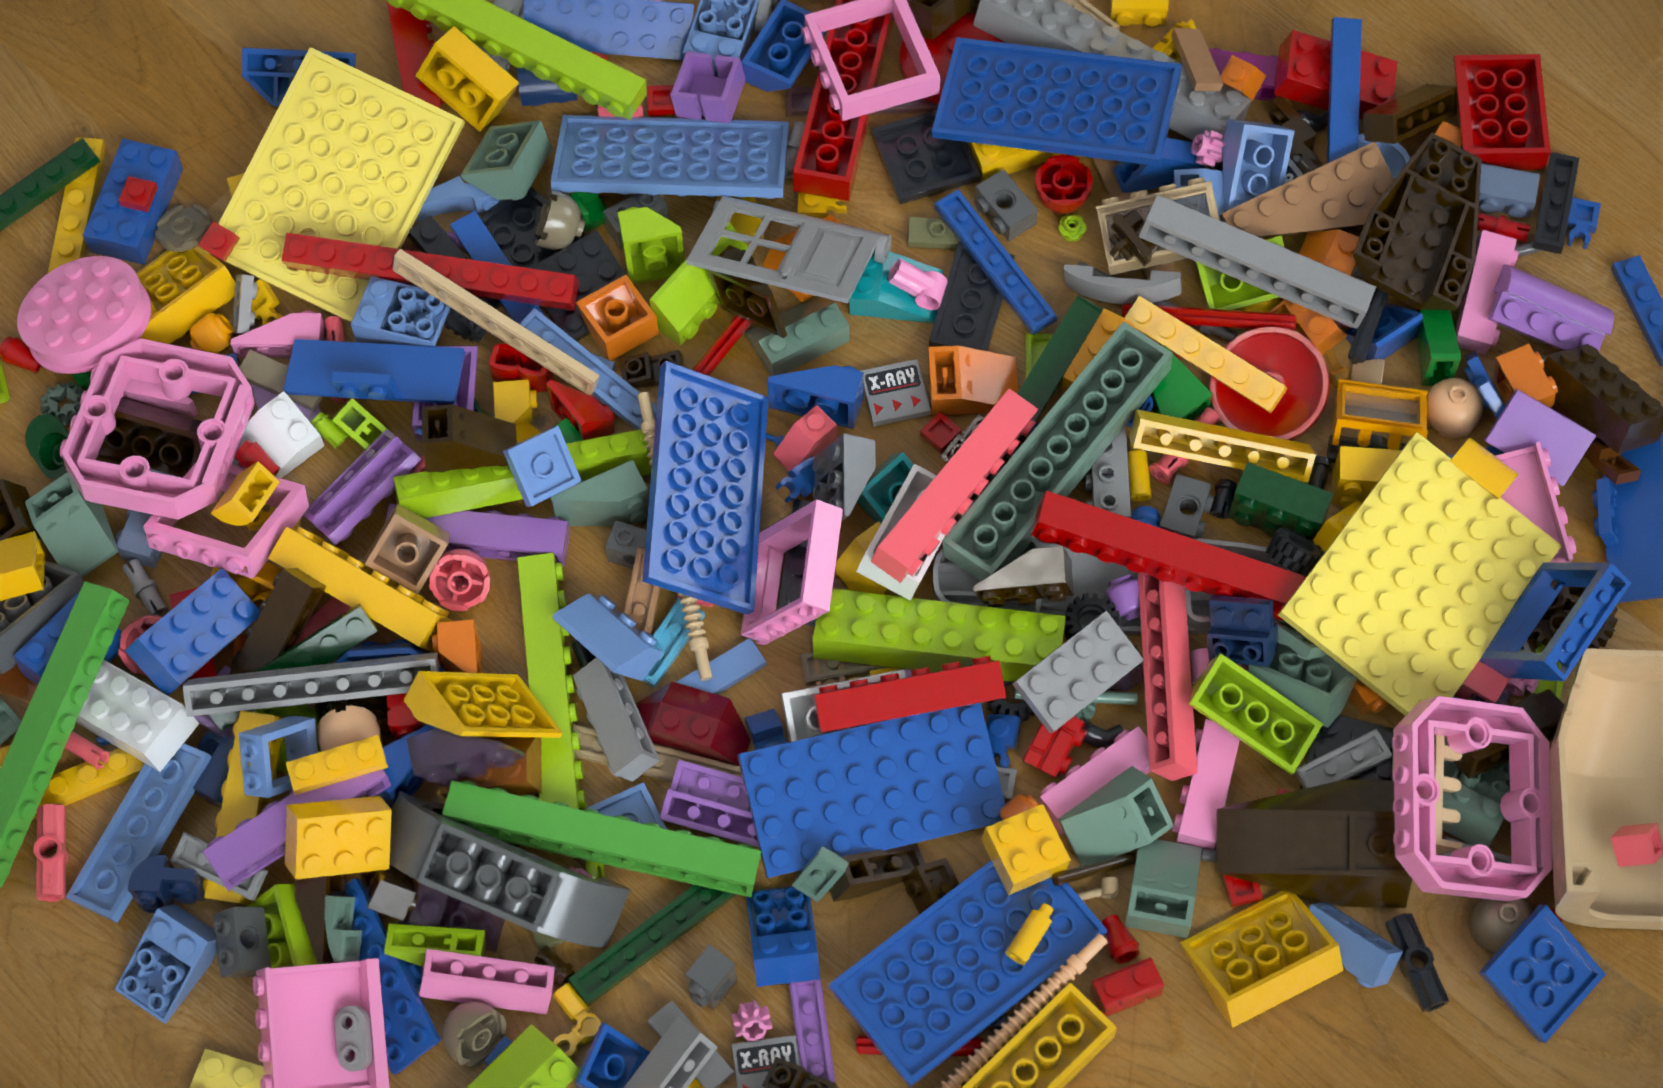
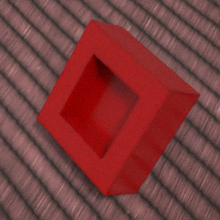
M674 85L647 86L648 116L676 115L671 99Z
M128 176L118 200L120 205L148 212L158 189L156 182Z
M213 221L198 246L225 262L240 237Z
M941 411L920 430V436L940 454L946 450L958 434L962 435V429Z
M1223 875L1222 880L1231 908L1262 900L1263 895L1259 884Z

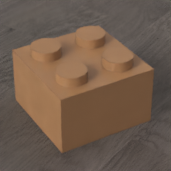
M396 504L368 550L364 564L418 594L449 544L450 533L403 506Z

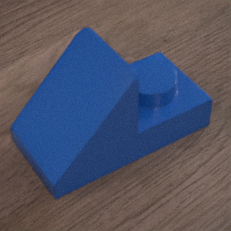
M775 709L745 717L755 750L786 743L783 735V726Z

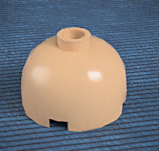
M1448 378L1439 381L1429 390L1427 394V425L1429 428L1432 426L1433 429L1437 430L1438 435L1453 439L1466 437L1480 423L1483 414V403L1479 391L1472 383L1460 378Z
M353 705L346 706V711L337 713L336 709L329 711L320 719L317 726L318 745L321 752L378 734L380 737V728L374 713L364 707Z

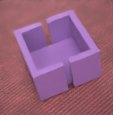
M687 51L671 92L676 116L698 120L705 116L706 121L730 124L746 81L741 58L716 55L715 63L719 77H716L711 54Z

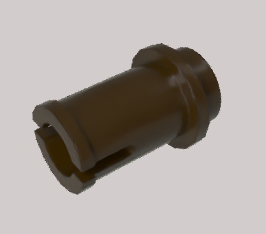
M549 946L541 949L538 952L541 958L535 956L534 962L538 965L555 967L554 984L563 986L569 983L568 979L575 974L572 970L573 966L570 963H564Z

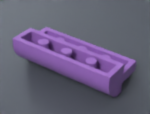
M1503 265L1493 291L1497 295L1488 320L1561 351L1585 344L1595 347L1598 351L1600 350L1605 335H1610L1613 328L1614 313L1612 309L1512 266Z
M386 429L309 506L303 515L328 540L336 545L339 541H343L351 535L353 527L360 520H364L372 514L374 506L382 498H386L394 492L393 477L412 474L421 458L396 435Z
M678 760L672 784L667 791L659 819L759 847L743 778Z

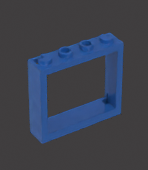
M1543 562L1514 604L1480 658V661L1506 678L1565 681L1631 582L1612 563ZM1553 580L1557 582L1554 588L1550 586ZM1563 587H1587L1542 653L1519 652ZM1557 661L1562 665L1560 669L1557 668Z

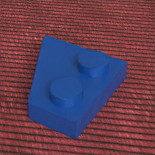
M1476 350L1466 355V362L1469 366L1465 367L1464 370L1471 383H1475L1476 379L1484 376L1505 407ZM1481 396L1482 403L1485 406L1486 410L1489 409L1488 405Z

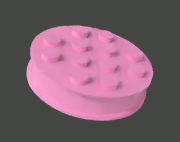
M108 256L84 257L52 270L32 287L24 298L18 312V332L23 342L30 348L34 359L44 368L63 374L84 373L92 371L94 367H98L102 356L140 339L150 320L151 300L147 291L141 285L135 271L124 261Z

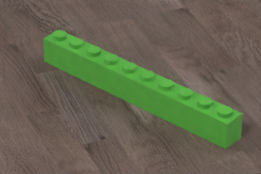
M84 581L0 768L1 888L10 873L12 864L23 844L24 837L130 602L129 599L112 589Z
M451 781L442 813L444 817L504 842L746 897H751L761 856L760 850H756L748 844L734 845L725 843L717 837H698L686 830L672 831L663 829L655 823L641 824L632 822L631 819L624 816L610 817L602 815L594 809L579 810L571 808L563 802L549 803L540 801L532 795L518 796L509 794L501 788L487 789L478 787L470 781Z

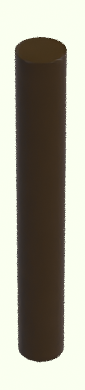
M1130 852L1055 873L1052 875V883L1055 886H1060L1135 864V856Z

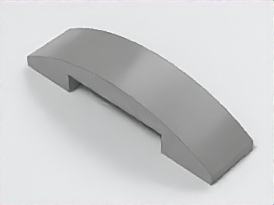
M1064 264L1065 286L1080 295L1102 302L1134 304L1137 298L1141 296L1150 303L1173 298L1182 292L1181 272L1151 270L1150 280L1094 276L1093 266Z

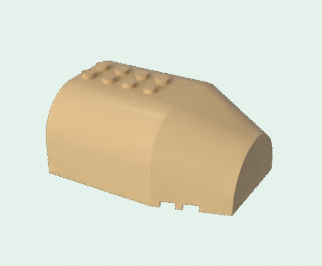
M1587 648L1580 658L1549 750L1555 912L1561 919L1583 926L1663 930V855L1655 864L1620 867L1617 864L1611 836L1622 826L1658 823L1663 842V651Z

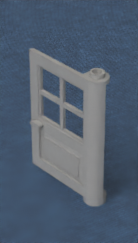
M723 196L720 200H716L713 214L689 254L686 264L848 303L874 250L875 262L883 264L886 262L891 247V235ZM734 212L763 219L754 237L725 230ZM770 221L799 227L791 245L761 239ZM720 237L750 243L740 262L711 255ZM757 245L786 252L777 271L747 264Z

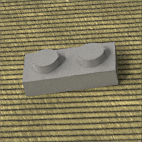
M236 275L232 317L233 333L245 334L254 327L255 313L251 311L252 299L255 300L257 296V282H253V275Z

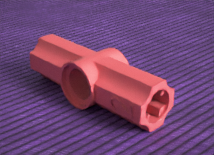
M54 803L43 804V806L37 808V841L33 848L34 854L37 857L36 898L39 901L57 902L66 897V864L69 859V853L66 849V807ZM58 848L54 856L45 857L48 850Z

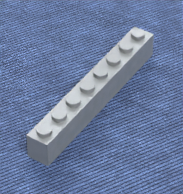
M1160 195L1156 196L1139 235V238L1355 329H1358L1366 315L1376 288L1363 280L1356 279L1335 268H1330L1306 256L1292 252L1280 245L1273 244L1254 234L1247 233Z
M435 652L187 679L183 685L186 716L408 693L418 671L439 672L438 655Z

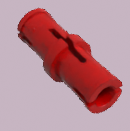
M1478 213V231L1485 230L1526 243L1531 224L1505 219L1506 216L1503 215L1494 217Z

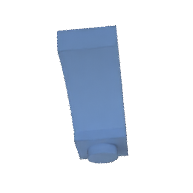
M457 176L430 190L415 221L418 223L429 216L434 217L460 211H476L479 216L483 213H488L501 200H497L470 183L465 184L462 178Z

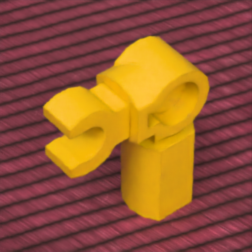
M566 983L554 992L553 998L572 1022H578L571 1028L572 1032L557 1036L553 1043L558 1047L565 1042L570 1043V1049L565 1054L569 1059H572L578 1053V1048L581 1044L585 1046L588 1042L594 1040L602 1021L595 1014L587 1013L589 1011L588 1005L570 983Z

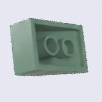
M633 460L550 497L554 517L568 521L569 526H614L615 521L625 524H639L648 517V488Z

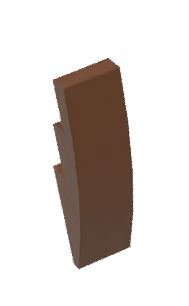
M1554 401V405L1551 407L1553 410L1588 429L1559 403ZM1597 436L1594 438L1584 456L1596 469L1615 485L1639 479L1641 469L1621 456L1622 453L1617 454Z

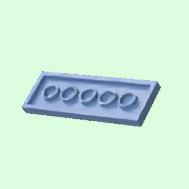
M183 743L161 772L144 764L65 898L118 923L133 898L128 890L131 874L141 862L159 854L195 792L193 787L212 756Z

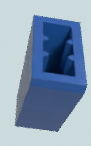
M1166 138L1160 166L1120 161L1113 168L1121 191L1128 193L1156 189L1173 184L1174 170L1205 169L1207 166L1195 162L1197 156L1191 152L1192 142Z

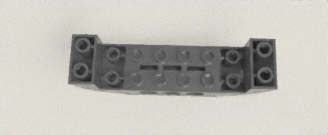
M399 791L391 813L390 865L416 879L417 882L531 931H537L572 943L607 948L630 893V888L604 877H600L596 881L430 811L426 809L428 802Z

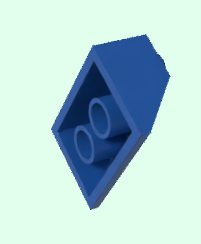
M786 0L779 2L741 61L746 83L766 92L789 89L793 86L811 57L810 50L812 49L810 44L804 43L801 28L804 27V15L812 12ZM827 31L821 32L823 37Z
M80 592L14 655L20 673L37 686ZM117 628L104 658L109 663L119 654L118 649L120 648L122 633L119 628Z

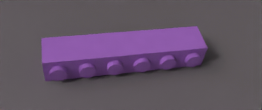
M389 503L386 520L396 504ZM471 509L425 518L450 533L449 544L443 553L453 549H468L477 553L481 558L518 561V557L554 553L557 563L562 562L563 566L566 564L570 529L568 521H564L559 517L550 516L543 519L534 518L524 513L513 516L504 515L499 511L482 513Z
M381 769L295 795L292 790L290 795L280 802L274 801L268 804L262 813L255 818L240 822L230 834L212 840L202 852L227 891L285 855L286 805L371 797L383 792L391 784L386 773Z

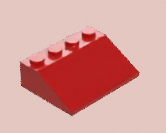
M1540 54L1454 55L1462 149L1482 159V162L1514 170H1545L1551 150Z

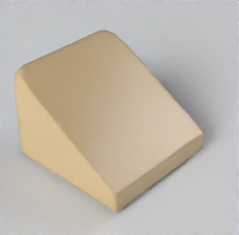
M1365 360L1363 363L1353 364L1351 380L1382 384L1385 360Z

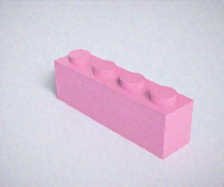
M1482 230L1476 239L1475 263L1461 300L1455 325L1459 348L1469 351L1476 350L1477 353L1485 355L1491 346H1496L1500 330L1496 329L1497 323L1488 320V316L1497 295L1493 291L1503 265L1506 264L1514 267L1517 261L1518 251L1514 250L1517 239Z
M1206 719L1204 728H1197L1195 735L1196 747L1199 748L1197 753L1198 773L1190 775L1192 776L1190 786L1183 785L1179 803L1185 804L1183 815L1176 814L1172 832L1178 833L1176 843L1214 850L1216 844V809L1223 808L1225 805L1240 739L1212 720Z
M1139 726L1131 732L1128 729L1123 731L1114 739L1115 743L1107 749L1104 747L1099 748L1090 756L1088 763L1082 767L1079 764L1074 766L1066 773L1064 780L1058 784L1053 782L1041 791L1040 794L1042 796H1040L1039 805H1044L1054 827L1061 835L1064 834V831L1058 819L1126 769L1133 766L1144 774L1150 772L1148 737Z
M427 949L419 997L460 1003L479 1001L491 1007L547 1015L552 996L555 967Z

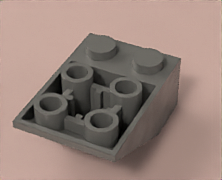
M843 433L814 458L815 486L813 488V498L842 508L841 522L850 515L876 468L875 440Z

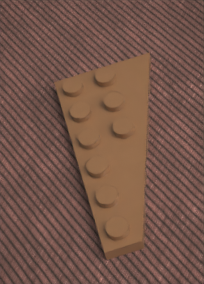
M1372 142L1225 211L1219 216L1222 222L1247 233L1254 234L1259 238L1355 228L1365 225L1371 208L1393 182L1394 178L1377 143Z

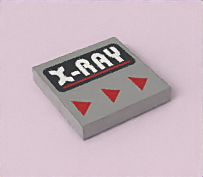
M918 359L860 371L864 372V393L873 427L931 415Z
M796 1035L732 1044L738 1088H763L762 1084L775 1057L800 1066Z

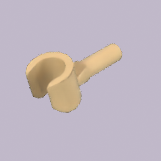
M1115 877L1102 878L1101 888L1077 893V895L1082 900L1094 897L1115 899L1119 893L1118 879Z

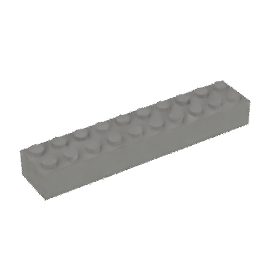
M980 0L973 26L1009 44L1181 64L1166 54L1148 47L1141 41L1121 33L1116 28L1108 26L1094 19L1091 15L1085 14L1060 0ZM1181 64L1182 72L1169 128L1191 140H1194L1198 134H1203L1205 130L1209 132L1212 130L1223 134L1221 140L1223 142L1227 120L1236 119L1244 121L1251 99L1224 85L1221 91H1194L1183 64Z

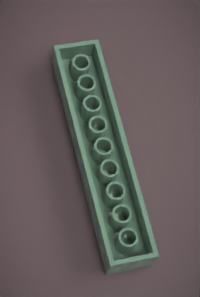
M1123 321L943 540V556L979 581L986 579L1016 560L1034 538V536H1031V531L1038 504L1046 490L1065 497L1072 492L1133 417L1136 409L1141 407L1171 370L1173 353Z

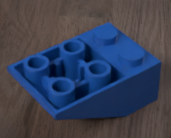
M794 887L752 891L751 897L746 898L757 987L820 979L818 950L810 897Z

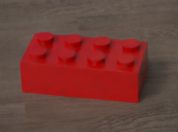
M1292 30L1279 46L1273 95L1328 110L1331 41ZM1361 50L1359 120L1363 121L1364 112L1394 99L1398 61Z

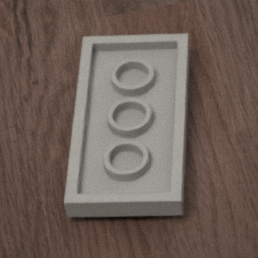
M1105 611L1016 680L1013 686L1051 734L1144 661V659L1109 613Z

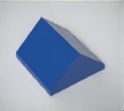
M1387 303L1383 309L1365 360H1384L1417 338L1423 321L1422 313ZM1352 327L1345 331L1348 335L1345 338L1351 345L1357 329Z
M601 1023L575 1080L576 1087L624 1088L647 1058L650 1051L606 1023Z

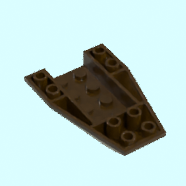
M1432 132L1429 134L1368 214L1353 254L1366 283L1375 286L1377 289L1415 309L1457 310L1459 308L1475 263L1482 159Z
M1339 780L1216 809V873L1341 907L1406 908L1412 878L1395 857V845L1393 842L1395 833V813L1393 811L1394 781Z

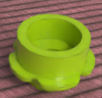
M1077 214L1065 215L1060 219L1058 230L1065 240L1073 242L1079 240L1085 234L1087 225L1083 222L1084 219Z

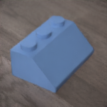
M587 593L553 615L552 618L614 673L643 681L663 654V651L655 645L657 639L645 630L640 632L635 627L637 622L624 612L620 614L615 610L616 603L603 594L598 597Z

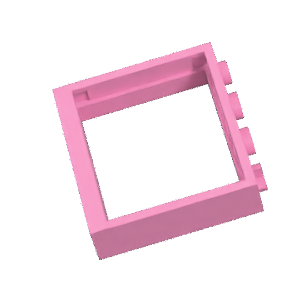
M857 0L804 15V27L801 28L804 43L810 44L812 62L815 67L819 66L822 86L824 89H829L831 107L838 110L842 121L939 94V72L907 0ZM892 13L919 75L847 95L821 32Z
M196 463L183 478H191ZM231 464L221 491L226 492L235 477L246 468ZM275 477L280 483L265 504L277 508L245 548L174 528L173 526L178 521L177 519L152 515L144 524L148 545L150 548L170 553L183 559H190L210 567L222 568L234 574L237 573L254 578L267 562L286 527L292 529L309 508L305 485Z
M816 499L759 533L755 609L752 613L744 614L742 636L756 640V644L767 645L829 612L842 508ZM808 540L800 598L776 611L784 553Z

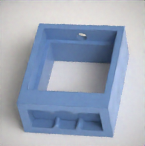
M289 716L238 733L245 795L269 798L292 789L289 775L272 780L268 741L285 736L287 762L318 753L315 718Z

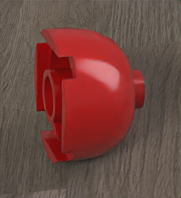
M1062 154L1048 158L1045 164L1041 167L1039 166L1036 171L1034 186L1038 200L1046 209L1054 213L1067 214L1075 212L1084 206L1091 194L1093 178L1087 165L1085 167L1080 163L1078 158Z

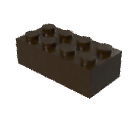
M1585 344L1547 355L1543 370L1546 376H1551L1556 383L1558 392L1555 395V401L1591 432L1595 433L1598 438L1617 454L1658 442L1663 432V406L1660 401L1652 398L1640 388L1637 382L1622 373L1618 366L1604 358L1595 347Z

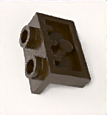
M946 858L916 866L903 881L906 892L911 897L919 915L959 885Z

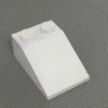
M283 391L259 409L248 421L238 449L248 439L253 443L257 441L271 459L281 467L275 477L283 478L324 447L321 435L285 391ZM233 459L232 465L239 466L238 461Z

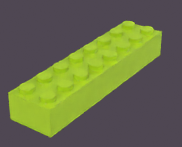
M832 588L829 612L816 618L813 634V657L816 659L908 670L929 667L930 672L942 671V664L960 661V666L964 667L973 665L972 659L990 656L991 661H1000L1003 681L1015 682L1064 643L1066 616L918 598L908 600L901 596Z

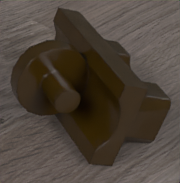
M1136 210L1123 217L1118 213L1112 218L1114 223L1111 225V228L1116 234L1109 238L1110 242L1114 245L1110 255L1113 258L1122 255L1126 261L1131 260L1135 256L1143 267L1151 262L1152 254L1160 246L1139 238L1135 231L1144 225V220Z

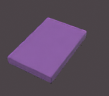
M1516 389L1484 440L1505 453L1531 447L1536 442H1540L1542 449L1547 448L1550 456L1551 466L1547 467L1550 478L1555 477L1557 483L1564 487L1596 437V434L1521 390Z

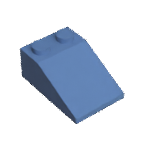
M1236 119L1227 120L1223 140L1225 146L1222 148L1225 210H1230L1284 184L1294 130L1274 124Z

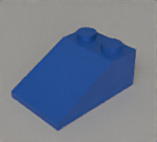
M832 365L769 376L767 381L769 408L803 417L818 405L838 426L854 430L864 399V372H860L852 366L840 367Z
M428 724L383 747L388 768L383 770L391 786L376 796H380L391 810L399 791L413 796L455 743L452 733Z

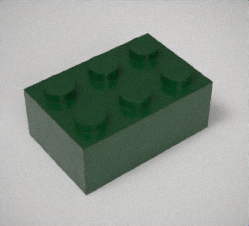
M1247 462L1234 494L1229 518L1234 519L1241 526H1253L1261 529L1271 537L1275 535L1279 528H1288L1290 531L1294 530L1298 535L1302 534L1306 536V539L1313 541L1324 524L1334 493Z

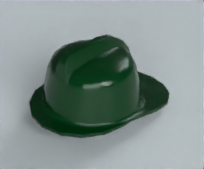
M43 414L32 419L28 425L25 434L26 447L43 474L50 479L56 480L67 472L63 457L60 456V446L62 441L68 438L69 432L55 416Z

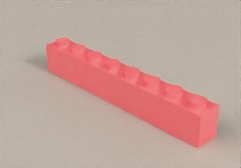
M1008 389L880 543L871 562L900 583L908 574L913 577L923 564V561L920 560L923 555L927 554L930 556L939 545L940 541L937 538L941 533L947 536L957 522L954 517L958 513L963 516L973 502L970 499L975 493L979 496L989 483L986 478L990 473L996 476L1005 463L1002 460L1006 454L1011 457L1021 443L1018 440L1021 435L1027 437L1037 423L1033 419L1038 409L1014 391Z
M1140 572L1138 573L1149 765L1151 772L1174 781L1198 773L1193 707L1188 704L1192 693L1185 586L1173 582H1163L1155 576Z

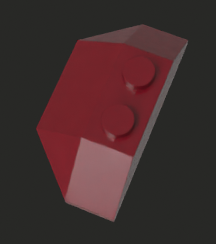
M670 682L636 703L652 743L740 767L737 755L748 751L751 739L730 698L676 682Z

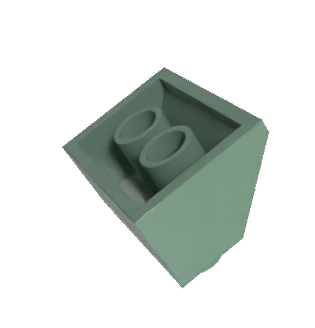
M541 120L490 126L462 172L463 180L497 200H519L524 198L552 150Z
M819 296L780 314L787 332L785 338L759 326L745 331L747 339L770 376L785 374L850 341L849 323L836 303L831 299Z
M1278 642L1274 658L1269 667L1249 665L1248 668L1250 674L1322 722L1323 726L1327 728L1343 711L1357 680V677L1329 655L1304 660L1297 657L1293 649Z

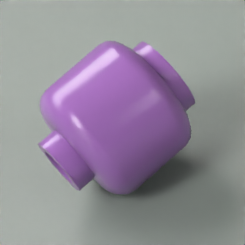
M1132 574L1110 581V587L1105 591V596L1109 598V604L1114 602L1116 605L1114 611L1118 610L1119 617L1125 616L1126 621L1140 617L1138 578H1133Z

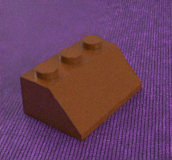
M500 737L453 745L440 764V795L447 799L451 781H470L478 787L487 789L501 788L509 794L518 796L542 793L541 738Z

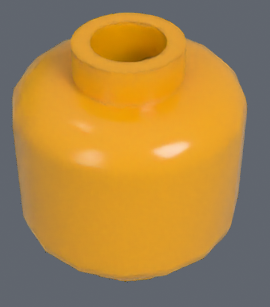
M208 313L190 328V336L192 338L190 345L195 350L219 354L231 344L234 328L224 315Z

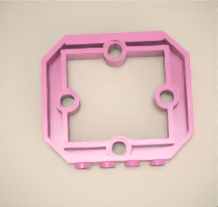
M138 339L102 356L98 367H94L91 372V383L88 391H84L81 396L80 410L77 415L72 417L69 436L62 441L60 446V456L63 457L66 470L85 501L177 520L218 501L255 404L251 385L233 358L145 339ZM129 378L161 384L164 394L172 400L184 399L192 391L222 397L214 419L211 418L203 421L197 429L201 453L190 479L151 472L148 461L141 456L127 457L120 465L96 460L105 436L111 433L116 426L114 414Z
M1443 696L1419 701L1393 729L1394 769L1392 776L1394 780L1393 811L1395 813L1393 842L1395 845V857L1422 892L1500 901L1527 898L1552 870L1548 740L1521 707ZM1434 735L1446 736L1450 748L1459 754L1483 749L1490 742L1509 745L1510 792L1503 795L1500 809L1504 818L1511 822L1512 864L1495 862L1491 850L1482 844L1456 849L1450 856L1436 855L1435 803L1439 798L1440 788L1434 773Z

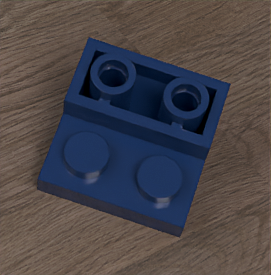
M523 67L517 68L521 107L557 102L566 103L578 100L577 94L565 92L557 84L549 80H541L533 72Z
M1212 595L1209 599L1211 629L1207 633L1209 661L1221 653L1236 664L1269 667L1274 658L1278 639V623L1274 622L1273 600Z
M207 731L196 749L208 753L212 758L193 787L195 790L194 795L204 798L209 804L221 808L223 802L221 789L224 781L227 780L229 771L227 758L230 750L233 749L235 739L227 735L221 737Z
M166 855L152 856L141 862L131 874L128 884V890L138 905L143 908V911L155 914L157 908L173 905L174 899L184 904H194L195 900H206L204 898L203 881L196 870L174 868Z

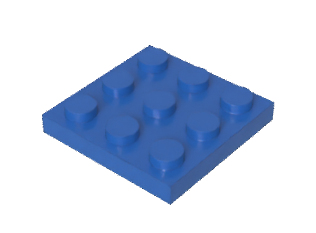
M1539 905L1479 971L1480 975L1539 1042L1543 1043L1550 1039L1606 975L1547 905Z

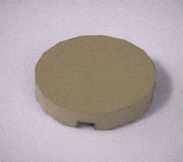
M191 204L192 207L187 208L184 205L177 206L167 211L156 224L158 228L155 230V236L162 248L169 251L182 252L198 246L213 222L208 211L197 204Z

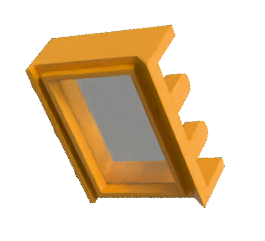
M1338 379L1333 409L1332 445L1338 446L1342 427L1359 429L1357 443L1361 447L1369 445L1372 431L1389 433L1388 449L1391 450L1399 449L1402 435L1413 436L1418 432L1426 439L1428 434V391Z

